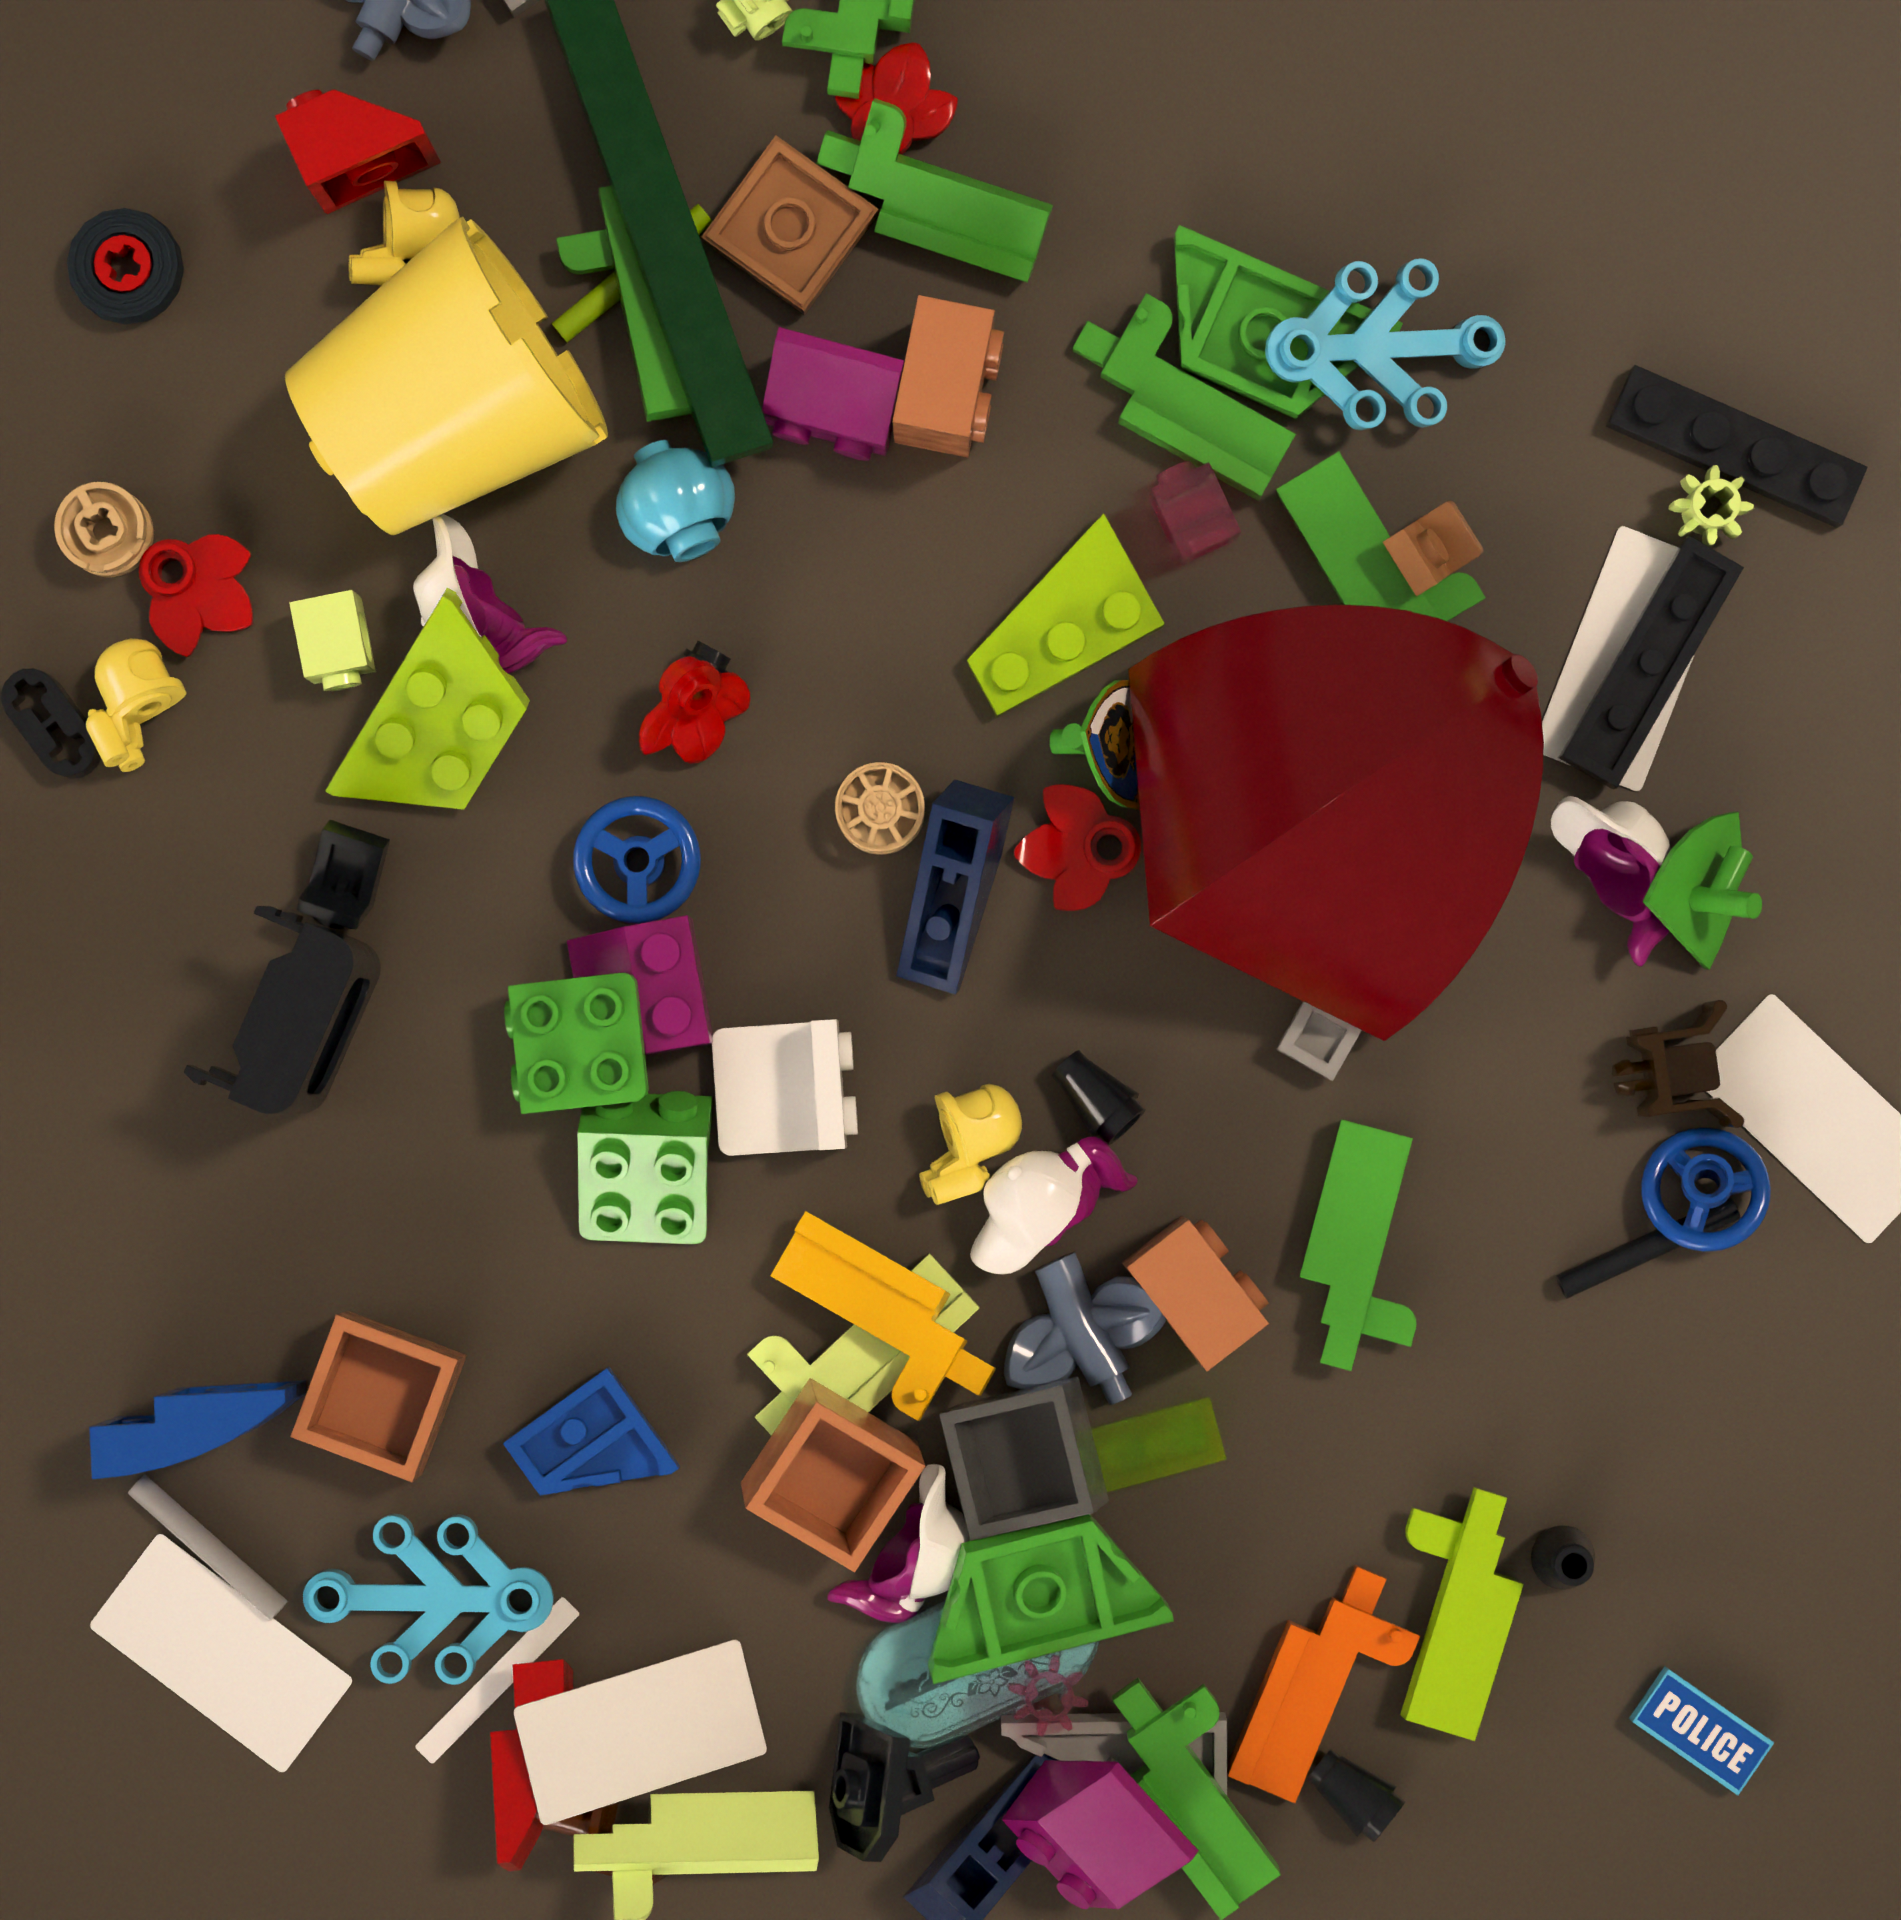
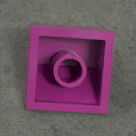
M779 327L762 407L766 423L774 426L772 435L786 441L806 445L809 444L811 436L835 442L834 452L857 460L870 461L872 453L886 456L893 433L892 421L904 360Z
M686 915L624 926L567 940L573 978L615 973H629L636 978L645 1056L713 1043V1031L694 923L690 916Z
M1045 1760L1001 1819L1018 1837L1016 1845L1019 1850L1030 1860L1044 1865L1059 1881L1057 1884L1059 1893L1071 1904L1081 1909H1088L1089 1907L1120 1909L1191 1862L1198 1852V1849L1118 1762Z

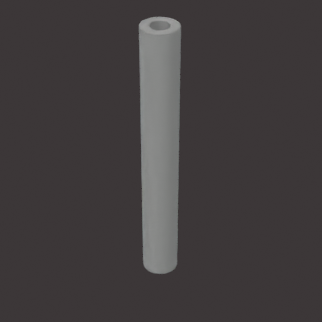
M146 1474L129 1490L128 1494L270 1621L287 1604L288 1601Z

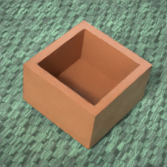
M918 295L892 421L894 443L969 458L972 441L984 443L992 394L982 392L984 379L997 380L1004 346L1003 338L1005 331L994 329L995 310Z
M1181 1216L1122 1261V1264L1164 1315L1168 1324L1198 1363L1206 1371H1209L1269 1324L1260 1312L1269 1302L1246 1273L1240 1270L1233 1276L1220 1260L1229 1253V1250L1206 1221L1204 1222L1201 1219L1193 1225L1189 1219Z
M350 1311L336 1314L290 1437L413 1482L423 1475L467 1355Z
M809 1378L740 1484L747 1510L855 1572L926 1466L916 1440Z

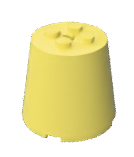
M463 216L443 230L285 372L288 393L306 431L312 439L309 442V447L317 462L330 476L334 474L357 508L364 515H367L379 528L390 535H397L593 447L608 437V430L600 407L569 350H566L562 354L557 355L538 325L549 317L533 293L491 238L472 219L466 222Z

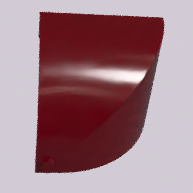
M1341 604L1278 609L1216 624L1174 641L1129 668L1150 926L1383 1041H1386L1408 1025L1444 991L1474 954L1496 919L1521 866L1534 825L1543 774L1544 739L1537 692L1538 676L1533 665L1522 655L1513 654L1467 628L1436 617L1400 609Z

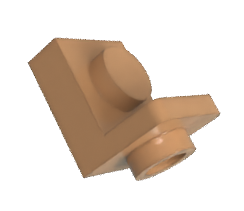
M1453 501L1443 503L1383 541L1384 546L1416 597L1483 553V547Z

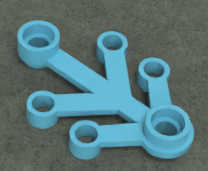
M1419 258L1402 265L1397 271L1396 283L1352 334L1328 335L1352 302L1355 303L1369 298L1378 286L1377 273L1370 264L1363 261H1355L1342 267L1336 274L1335 286L1307 319L1299 317L1289 318L1278 323L1271 330L1266 340L1265 355L1272 371L1280 378L1289 382L1310 380L1343 411L1344 419L1350 427L1363 431L1378 426L1384 420L1386 404L1382 396L1373 390L1359 392L1331 363L1332 361L1353 360L1404 408V414L1411 424L1417 427H1428L1440 422L1447 412V401L1443 393L1434 387L1422 388L1392 359L1453 356L1461 366L1469 369H1478L1490 365L1500 358L1505 348V334L1500 324L1495 319L1486 315H1476L1462 320L1454 329L1389 332L1415 300L1432 294L1437 288L1439 273L1435 265L1429 260ZM1412 268L1419 269L1425 275L1426 282L1423 290H1416L1411 286L1409 272ZM1351 271H1357L1363 276L1365 287L1362 293H1356L1350 289L1347 278ZM1477 329L1484 330L1489 335L1490 346L1486 352L1479 350L1474 344L1473 337ZM1293 338H1300L1307 344L1308 355L1304 361L1296 359L1291 354L1290 344ZM1421 396L1428 397L1433 403L1434 411L1429 419L1422 417L1417 410V401ZM1360 399H1365L1372 405L1373 416L1368 422L1361 420L1356 413V404Z
M389 1514L378 1521L374 1527L373 1541L376 1547L383 1553L396 1554L425 1585L355 1584L348 1573L339 1569H326L313 1576L306 1584L303 1592V1603L306 1611L312 1618L323 1623L337 1622L351 1611H425L395 1642L385 1643L374 1652L370 1662L371 1671L377 1680L386 1684H393L402 1680L410 1671L412 1660L461 1612H490L461 1644L452 1643L447 1645L436 1657L435 1671L438 1677L447 1684H461L473 1673L476 1661L508 1630L527 1632L539 1627L550 1615L554 1603L552 1587L542 1573L529 1567L510 1569L478 1536L475 1522L470 1517L461 1514L450 1516L440 1525L437 1532L438 1544L443 1551L450 1555H463L488 1585H463L414 1535V1527L407 1517L401 1514ZM394 1522L402 1526L405 1532L402 1544L394 1546L384 1540L382 1532L387 1523ZM459 1523L467 1528L469 1540L466 1545L454 1546L448 1541L446 1532L449 1525ZM330 1586L338 1592L339 1603L336 1608L326 1609L319 1604L317 1594L321 1587ZM515 1589L528 1591L532 1597L531 1608L523 1612L512 1608L509 1602L511 1591ZM395 1652L401 1657L403 1665L399 1673L389 1674L382 1669L380 1659L383 1653ZM452 1652L461 1654L467 1662L466 1671L459 1675L448 1672L444 1665L445 1656Z

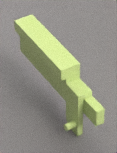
M930 1253L911 1270L950 1293L935 1322L954 1333L980 1308ZM855 1324L811 1364L806 1361L787 1339L777 1335L768 1336L758 1343L747 1355L781 1392L755 1418L772 1436L809 1378L869 1412L892 1391L910 1356Z
M814 1791L650 1794L649 1824H613L612 1833L573 1835L574 1872L612 1871L614 1920H646L649 1917L653 1908L652 1875L817 1871L819 1861Z

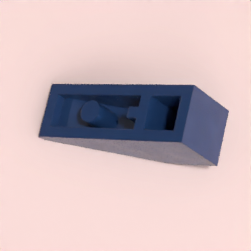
M954 779L932 803L897 977L955 995L959 992L1001 860L1015 797Z
M1033 1754L951 1840L903 1897L925 1919L983 1920L1032 1860L1019 1850L1016 1845L1018 1837L1001 1819L1045 1760L1057 1759L1043 1754L1042 1757Z

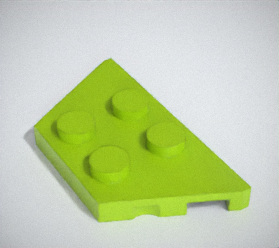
M446 588L325 790L327 793L338 797L464 810L527 710L530 702L529 698L514 676L503 670L499 663V655L485 634L481 637L478 635L461 610L462 601L453 590Z

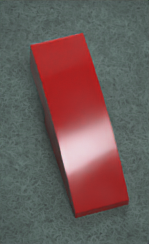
M564 1659L512 1664L515 1708L573 1690V1669ZM516 1726V1729L490 1732L497 1864L507 1871L522 1869L544 1827L540 1822Z

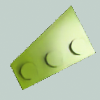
M1104 513L967 659L972 673L997 718L1164 627V621Z

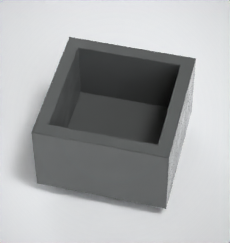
M1078 1376L957 1404L939 1414L970 1541L1092 1514L1109 1502Z

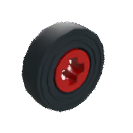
M128 208L103 211L85 222L72 239L67 258L70 285L81 303L103 320L121 324L149 321L165 311L179 293L184 273L181 248L170 230L150 214ZM132 250L134 252L133 260L140 266V271L136 276L125 274L121 282L115 281L117 272L110 266V260L115 257L124 258L128 251Z

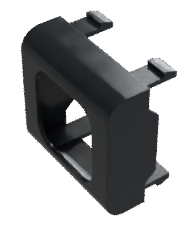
M256 906L254 914L300 933L291 953L270 960L233 1043V1049L241 1067L238 1075L218 1066H211L208 1072L194 1065H187L184 1073L198 1085H206L208 1081L229 1090L228 1099L261 1113H308L322 1105L331 1089L379 979L381 971L380 960L374 949L360 940L334 929L308 922L301 923L304 916L296 913L282 912V910L271 906Z

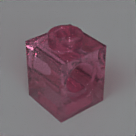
M1188 460L1172 466L1156 476L1159 485L1151 488L1148 499L1179 567L1237 541L1241 530L1209 462L1194 469L1191 461Z

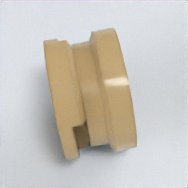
M91 482L77 487L61 502L55 517V537L61 551L74 564L97 576L118 577L132 572L139 567L143 554L153 544L154 527L146 507L129 492L112 483Z
M875 762L857 768L845 778L836 796L835 813L842 833L852 845L870 854L886 855L902 850L917 837L925 818V802L919 784L910 773L891 763Z

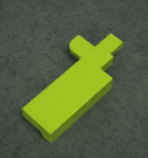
M1473 1487L1463 1523L1417 1508H1411L1405 1528L1408 1542L1417 1550L1448 1559L1400 1713V1716L1407 1721L1473 1741L1477 1737L1524 1585L1515 1578L1495 1572L1505 1537L1497 1534L1507 1497L1477 1487Z

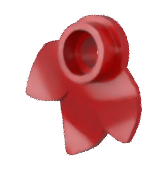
M914 42L892 48L879 59L876 67L864 63L859 99L835 96L839 109L852 120V138L859 141L862 140L874 98L899 107L906 117V129L898 153L901 155L907 151L912 141L932 139L942 134L954 118L958 98L945 91L930 89L931 72L929 59L921 45Z
M208 534L189 545L180 540L165 539L154 543L145 551L139 564V578L143 588L152 596L149 622L155 634L168 648L177 654L190 657L199 643L204 627L212 631L234 632L252 626L253 608L251 600L243 586L234 578L248 564L251 558L250 551L236 540L219 534ZM179 561L183 567L182 577L175 583H166L162 577L163 567L168 562Z
M691 656L676 660L661 676L659 691L662 695V701L645 716L639 731L640 750L644 755L656 753L671 744L684 762L696 764L707 760L720 747L724 739V722L747 711L751 701L747 684L737 673H719L708 661L699 660Z
M1069 784L1048 786L1043 789V801L1051 823L1043 824L1025 836L1015 847L1014 857L1031 873L1045 879L1056 880L1053 888V903L1056 910H1084L1101 900L1110 879L1123 877L1135 867L1141 854V840L1137 830L1131 823L1121 817L1107 814L1104 805L1094 792ZM1112 836L1118 839L1121 844V853L1117 858L1106 860L1098 854L1097 843L1101 838Z

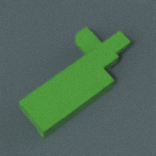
M840 0L838 13L807 8L794 10L785 21L782 46L833 53L827 95L859 99L864 63L874 64L879 29L910 33L915 0Z
M875 98L872 101L861 141L829 130L826 131L816 164L851 175L848 188L884 199L874 232L1028 283L1053 208L1052 204L898 154L906 129V117L903 111L896 105Z
M611 186L601 187L598 194L606 229L556 238L560 262L567 271L573 274H586L614 269L646 421L692 414Z
M1147 293L1145 294L1121 338L1087 321L1072 351L1104 368L1100 378L1132 395L1119 417L1118 424L1259 501L1296 434L1155 356L1172 325L1170 308Z
M1340 452L1335 453L1276 489V494L1343 605L1378 606L1407 610L1449 621L1486 599L1475 579L1461 572L1449 575L1416 597L1383 544V541L1390 538V535Z
M1342 1119L1300 1278L1330 1285L1321 1323L1330 1325L1320 1363L1352 1371L1361 1334L1409 1347L1412 1345L1417 1323L1411 1309L1402 1304L1371 1296L1413 1138Z
M1136 1678L1112 1695L1113 1702L1132 1726L1127 1731L1128 1741L1145 1763V1765L1130 1776L1198 1849L1192 1861L1181 1868L1220 1920H1223L1240 1908L1239 1904L1279 1877L1281 1875L1279 1865L1188 1745L1214 1727L1219 1719L1218 1703L1205 1684H1202L1163 1711L1141 1680Z

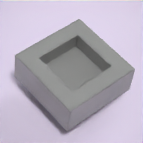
M1303 1001L1277 1045L1276 1050L1324 1078L1333 1081L1362 1030Z

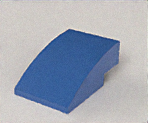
M306 1380L179 1387L154 1396V1414L117 1416L89 1427L92 1479L128 1476L156 1470L197 1457L253 1431L281 1414L306 1394Z

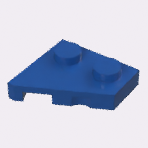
M607 1367L503 1443L540 1496L588 1486L596 1487L620 1483L625 1480L655 1475H669L680 1468L677 1460L610 1367Z

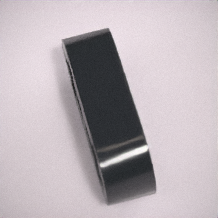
M34 668L21 669L13 673L5 681L1 691L2 706L42 763L53 773L67 778H82L92 773L99 765L101 757L86 729L87 719L62 685L53 676ZM26 684H30L38 689L46 687L47 692L43 694L41 701L51 714V717L44 721L40 714L32 709H20L19 705L25 700V695L21 689ZM57 727H60L71 738L78 739L83 736L85 743L78 749L82 756V760L79 763L75 764L67 759L58 761L56 756L63 750V747L52 732Z

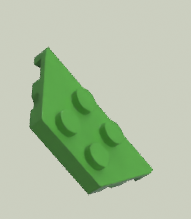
M1179 225L1174 237L1180 369L1297 419L1322 399L1325 394L1310 380L1289 382L1277 376L1270 368L1266 359V340L1271 330L1278 323L1293 317L1307 319L1330 291ZM1352 302L1328 335L1352 334L1372 309ZM1397 321L1389 332H1400L1403 323ZM1293 338L1290 344L1291 354L1296 359L1304 361L1308 355L1307 344L1300 338ZM1353 360L1331 362L1345 378L1359 368Z
M1091 1514L1007 1532L961 1544L928 1661V1669L933 1684L1173 1622V1614L1165 1599Z

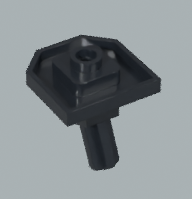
M840 1712L829 1811L837 1847L862 1861L881 1862L898 1838L901 1815L934 1801L932 1789L976 1770L980 1755L969 1735L959 1734L915 1754L909 1751V1737L859 1713Z

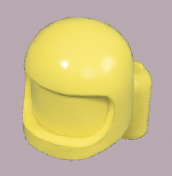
M384 181L383 244L364 248L357 255H349V281H351V284L383 285L405 265L404 259H412L451 223L459 219L460 216L456 202L450 194L441 188L434 187L432 190L398 189L396 181Z
M130 638L112 644L99 656L95 666L94 678L107 709L106 711L104 709H90L88 711L89 717L86 720V729L106 767L118 765L122 772L133 771L145 763V758L141 752L144 744L140 724L169 709L186 695L182 682L177 678L169 676L159 649L147 640Z
M985 1084L980 1089L957 1097H953L949 1092L935 1095L940 1124L949 1151L932 1162L929 1170L919 1173L924 1193L928 1198L932 1197L936 1205L981 1191L985 1182L989 1180L990 1174L985 1166L980 1167L978 1165L979 1162L1011 1150L1017 1143L1022 1131L1021 1113L1011 1094L1002 1087Z

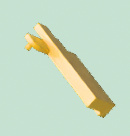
M805 1211L794 1230L796 1232L770 1276L909 1355V1360L893 1386L892 1400L900 1411L915 1420H921L944 1377L981 1396L996 1368L963 1350L968 1341L935 1322L950 1293Z

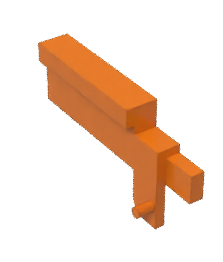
M1355 1565L1342 1599L1331 1598L1317 1632L1287 1620L1227 1764L1228 1777L1296 1803L1358 1652L1392 1666H1399L1410 1660L1420 1635L1372 1615L1387 1580L1385 1577Z

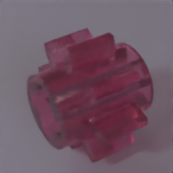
M1057 1654L1051 1655L1047 1669L1037 1670L1031 1661L1024 1660V1668L1029 1674L1024 1684L1013 1682L1008 1683L1007 1686L1011 1692L1022 1695L1024 1702L1023 1705L1015 1709L1012 1714L1013 1717L1019 1720L1032 1713L1037 1718L1035 1728L1039 1736H1043L1046 1732L1048 1721L1058 1720L1068 1731L1073 1729L1072 1723L1066 1714L1070 1711L1072 1705L1076 1707L1088 1706V1701L1081 1696L1074 1695L1072 1685L1082 1678V1672L1075 1670L1068 1673L1065 1677L1058 1672L1060 1660ZM1044 1678L1051 1685L1062 1682L1064 1689L1057 1694L1061 1705L1056 1710L1050 1711L1044 1704L1033 1708L1031 1701L1038 1695L1034 1684L1038 1680Z

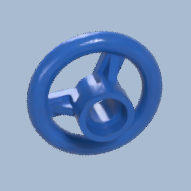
M645 796L619 798L596 810L581 828L573 852L575 878L581 892L589 903L605 916L620 922L634 924L656 921L676 911L692 893L697 883L701 866L699 842L687 819L671 805ZM631 815H643L654 818L669 828L653 839L645 836H632L624 841L604 830L612 822ZM680 847L682 863L675 884L664 896L648 903L647 886L654 884L662 876L665 869V855ZM594 848L613 857L616 874L623 882L627 883V903L611 897L598 883L592 865ZM635 849L646 850L649 855V864L641 872H632L627 866V857Z
M1693 1128L1671 1136L1655 1149L1643 1171L1641 1195L1649 1219L1658 1231L1670 1241L1695 1251H1719L1741 1243L1757 1230L1769 1208L1771 1184L1767 1169L1759 1154L1742 1138L1717 1128ZM1705 1146L1719 1148L1738 1159L1746 1171L1734 1173L1730 1164L1715 1154H1700L1691 1159L1685 1150ZM1667 1165L1681 1178L1682 1191L1690 1201V1207L1683 1226L1670 1216L1662 1201L1660 1186L1662 1175ZM1702 1178L1711 1179L1717 1184L1718 1190L1712 1194L1701 1193L1696 1188L1695 1182ZM1751 1191L1748 1208L1735 1224L1721 1231L1703 1232L1711 1208L1722 1205L1730 1195Z

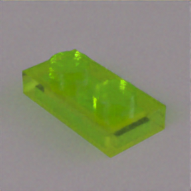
M1209 1396L1091 1427L1107 1492L1227 1460Z

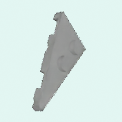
M1219 1712V1719L1215 1726L1188 1745L1227 1795V1718L1225 1712ZM1122 1713L1001 1715V1736L1010 1737L1020 1748L1039 1757L1046 1754L1059 1761L1118 1762L1129 1775L1145 1765L1128 1741L1127 1731L1132 1726Z

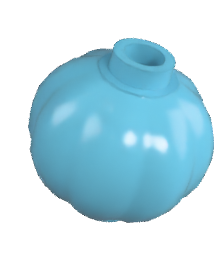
M668 440L656 441L638 450L634 454L637 465L624 478L616 498V515L625 537L635 546L652 555H672L675 562L689 561L713 550L721 542L718 533L730 521L735 502V487L724 465L711 468L706 452L692 448H671Z

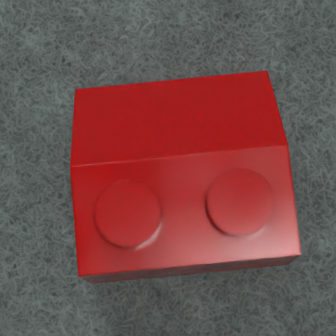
M319 89L304 92L286 104L288 110L275 115L307 188L326 214L384 189V181H396L398 183L441 163L434 146L419 120L335 89L324 94Z

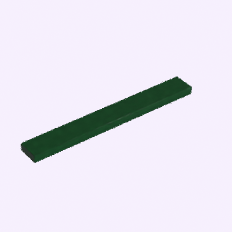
M545 0V5L711 468L772 449L773 440L614 0Z

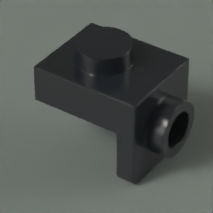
M329 820L322 829L310 882L299 897L297 910L313 916L316 922L329 928L357 929L374 906L390 839Z

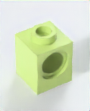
M348 590L289 602L305 679L313 684L322 683L324 691H337L359 686L362 684L360 675L376 672L363 602L356 592Z

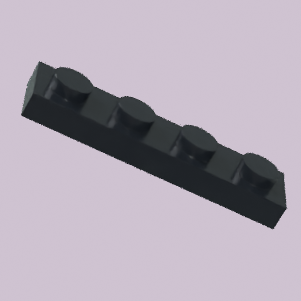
M1634 365L1630 370L1606 427L1703 470L1707 471L1713 465H1718L1720 477L1731 482L1736 478L1743 477L1742 487L1836 528L1843 525L1868 468L1861 463L1637 365Z
M1687 536L1683 540L1559 755V759L1613 790L1618 788L1744 569L1743 566L1691 536Z

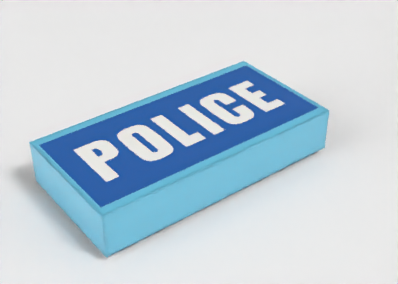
M1666 1666L1661 1670L1629 1717L1637 1726L1736 1795L1740 1794L1774 1744L1768 1737Z

